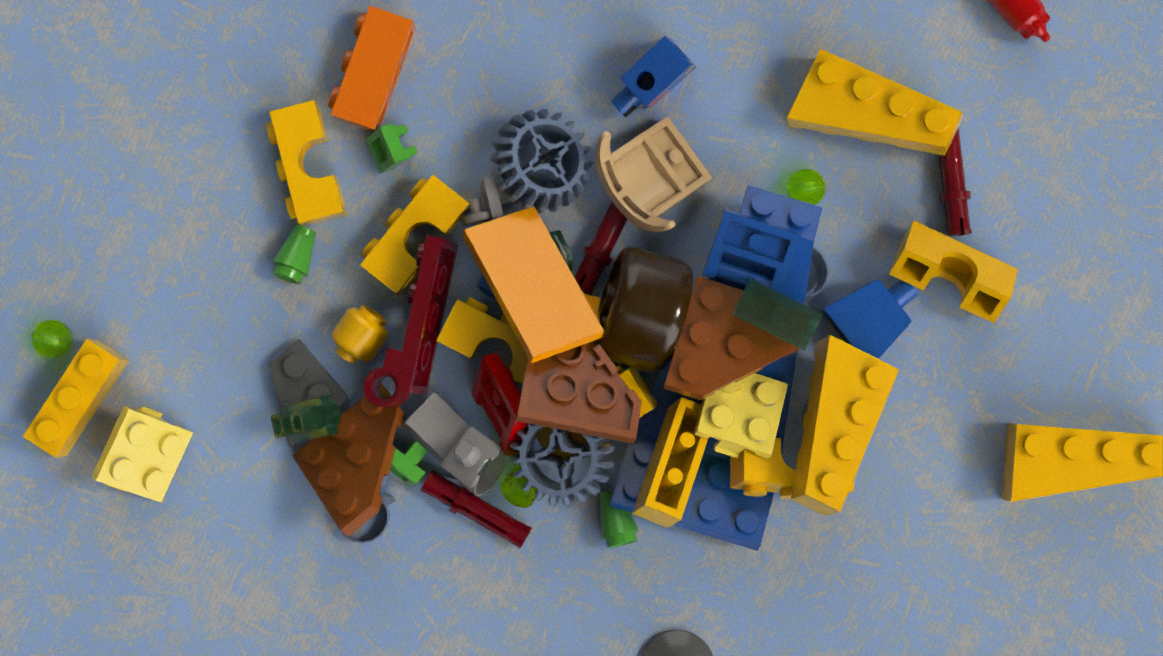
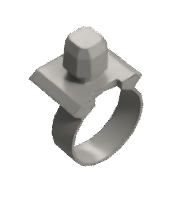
M470 427L445 458L441 467L460 480L462 486L475 496H481L487 493L501 478L508 465L510 456H505L498 444L491 441L474 427ZM490 459V464L488 465L486 470L481 474V476H479V471L481 470L483 465Z

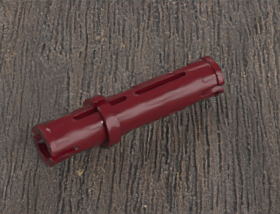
M958 127L945 156L939 155L943 194L939 196L940 203H944L947 236L954 237L957 234L958 236L972 234L967 200L971 199L970 191H966Z
M612 201L590 246L584 247L582 253L585 256L574 276L580 289L587 295H592V291L605 265H610L612 258L609 256L628 220Z
M433 469L420 490L450 507L449 511L453 514L458 512L519 549L532 529L531 526L518 521L499 508L475 496L465 487L453 483Z

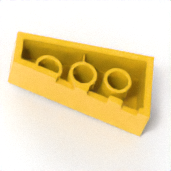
M820 49L787 116V122L791 128L821 131L824 134L859 138L862 141L872 143L875 141L895 145V147L945 156L962 121L963 112Z
M832 335L815 343L813 355L815 357L813 374L810 375L808 391H810L808 407L802 424V429H804L801 449L798 450L791 500L824 516L841 512L899 372L898 368Z
M1007 423L1002 486L1003 500L1013 502L1163 476V435Z

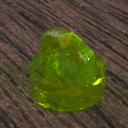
M802 169L795 172L789 178L787 195L789 198L816 205L823 199L826 183L818 172L811 169Z
M47 320L41 322L31 333L34 349L46 358L64 356L73 344L71 329L61 321Z
M515 466L502 480L500 485L501 492L504 498L514 506L528 508L536 501L534 496L538 489L533 486L530 490L524 491L522 486L528 479L525 475L516 479L514 472L522 467Z

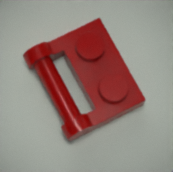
M494 353L483 356L471 395L476 404L482 406L500 438L499 446L504 455L512 456L520 451L512 449L510 444L513 441H523L516 432L524 431L527 424L516 421L520 393L514 384L510 369L504 366L498 354Z

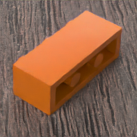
M370 5L366 15L362 13L359 15L354 29V35L358 36L354 50L348 49L344 56L341 71L345 72L341 87L334 86L328 103V107L332 108L331 115L336 120L370 132H374L381 127L416 29L413 20Z

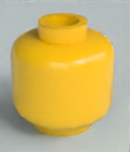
M363 304L360 308L351 307L347 309L331 334L333 341L338 346L335 352L352 364H355L357 359L365 362L372 361L389 336V331L385 326L387 320L381 314Z

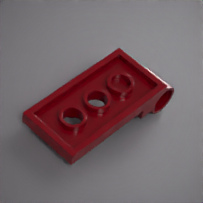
M430 235L426 236L425 243L419 245L416 265L420 266L417 282H412L408 293V304H411L412 307L403 349L401 351L387 348L383 368L372 370L364 381V394L373 405L394 408L404 404L409 398L410 393L427 395L438 344L436 340L442 326L458 245L443 238ZM390 377L395 383V391L391 397L386 399L380 392V384L385 378Z

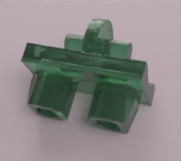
M330 395L282 404L284 412L271 415L270 417L274 436L276 438L290 436V441L294 442L337 434V426L339 425L341 414L338 405L330 399Z

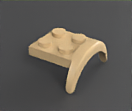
M668 116L613 153L610 150L611 134L609 131L603 132L596 144L595 167L603 188L614 205L630 222L647 231L662 232L674 227L676 224L673 220L662 219L658 216L712 179V176Z

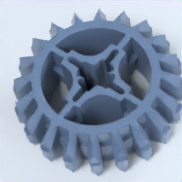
M532 109L525 111L522 116H513L509 120V124H505L499 129L498 133L501 137H497L492 143V146L497 151L491 154L489 160L499 164V167L492 171V176H501L503 179L498 190L508 188L511 191L509 201L514 202L521 198V209H529L534 206L538 213H543L547 208L550 212H556L561 209V206L567 207L574 203V197L577 198L584 193L583 185L588 183L591 178L585 170L591 168L594 163L584 157L591 149L590 146H582L580 143L585 133L578 132L575 134L572 131L574 121H568L563 124L562 112L555 113L550 117L547 109H541L537 113ZM543 137L549 139L554 144L546 142ZM518 151L522 156L521 167L518 161ZM551 156L544 162L545 164H540L535 168L532 167L534 163L539 161L540 157ZM562 157H563V160H564L565 171H564V169H563V167H562V165H561V158H562ZM528 178H533L537 180L541 184V186L536 185Z
M527 423L528 427H525L524 431L516 432L523 441L511 442L510 447L520 451V453L512 455L509 458V462L521 464L522 468L514 472V477L517 479L524 475L526 476L528 481L522 486L524 491L530 490L533 486L538 489L534 496L535 500L540 501L547 493L549 494L548 502L550 506H555L561 496L565 507H570L573 504L574 496L580 503H584L588 500L587 491L593 495L601 491L597 481L606 483L609 480L610 476L601 468L609 469L614 466L615 461L604 457V454L613 452L615 445L603 444L602 440L606 438L582 434L588 444L578 443L571 438L569 431L552 428L553 432L550 434L549 446L533 451L536 436L544 426ZM560 445L563 452L575 453L564 460V462L562 456L549 455L557 450ZM591 457L590 469L585 478L572 483L571 475L575 473V461ZM537 465L549 466L554 471L555 479L559 480L560 483L546 477Z

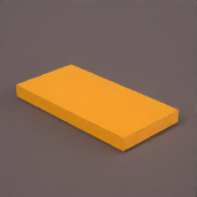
M534 206L464 229L463 239L530 363L602 338L604 330Z

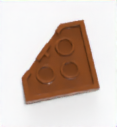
M697 276L684 328L674 351L663 389L703 400L731 383H736L762 370L765 366L796 353L801 346L810 311Z
M592 341L534 363H530L527 357L516 421L634 444L642 401L634 390H630L619 376L617 367L600 344L596 345Z
M381 383L380 392L382 396L386 399L391 397L392 395L389 390ZM366 396L361 398L292 455L339 529L348 537L379 512L383 498L379 494L384 476L389 475L396 449L392 445L397 427L402 426L405 415L400 406L394 408L378 407L370 403Z

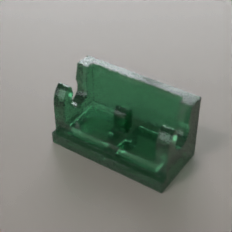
M750 275L732 315L804 351L823 316L820 310Z

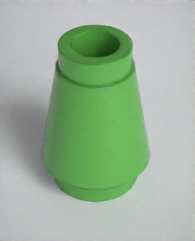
M295 225L293 231H291L272 261L274 265L272 274L287 282L301 284L303 277H308L316 232L307 227Z
M614 490L599 494L602 540H606L608 548L624 546L638 541L636 532L639 529L631 512L609 506Z

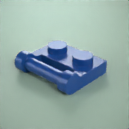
M725 208L702 275L712 279L718 276L767 292L766 297L778 300L801 234ZM723 252L775 268L774 274L771 278L722 262Z

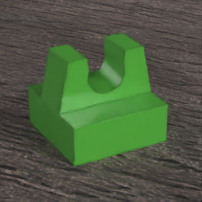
M391 123L379 127L365 138L380 174L393 170L418 153L415 146L403 148L399 138L409 132L406 125L394 126Z
M417 441L412 443L403 454L398 449H395L390 471L409 487L416 485L425 474L417 464L428 450Z

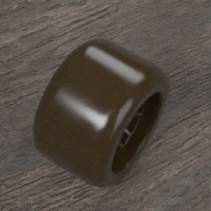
M632 246L621 250L612 266L599 303L598 315H600V324L604 333L602 338L594 340L596 345L600 344L612 362L652 373L659 372L668 365L678 345L689 310L693 288V271L691 267L680 259Z

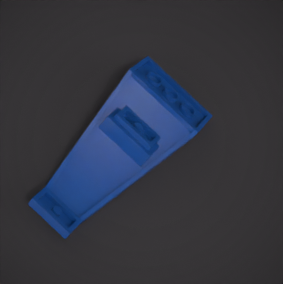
M748 185L739 213L801 234L783 288L776 301L804 309L813 244L823 207ZM723 252L721 258L722 262L771 278L775 271V268ZM715 276L714 279L708 278L715 282L766 297L767 292L718 276ZM797 352L784 359L781 358L756 372V374L788 384L776 438H781V454ZM671 360L661 371L651 391L658 405L639 418L636 440L634 444L627 443L609 505L611 507L633 512L668 407L680 397L702 404V400L663 389ZM709 437L682 519L673 526L758 551L761 546L774 492H767L766 496L754 497L744 495L742 489H731L730 456L716 452L714 444L718 440Z

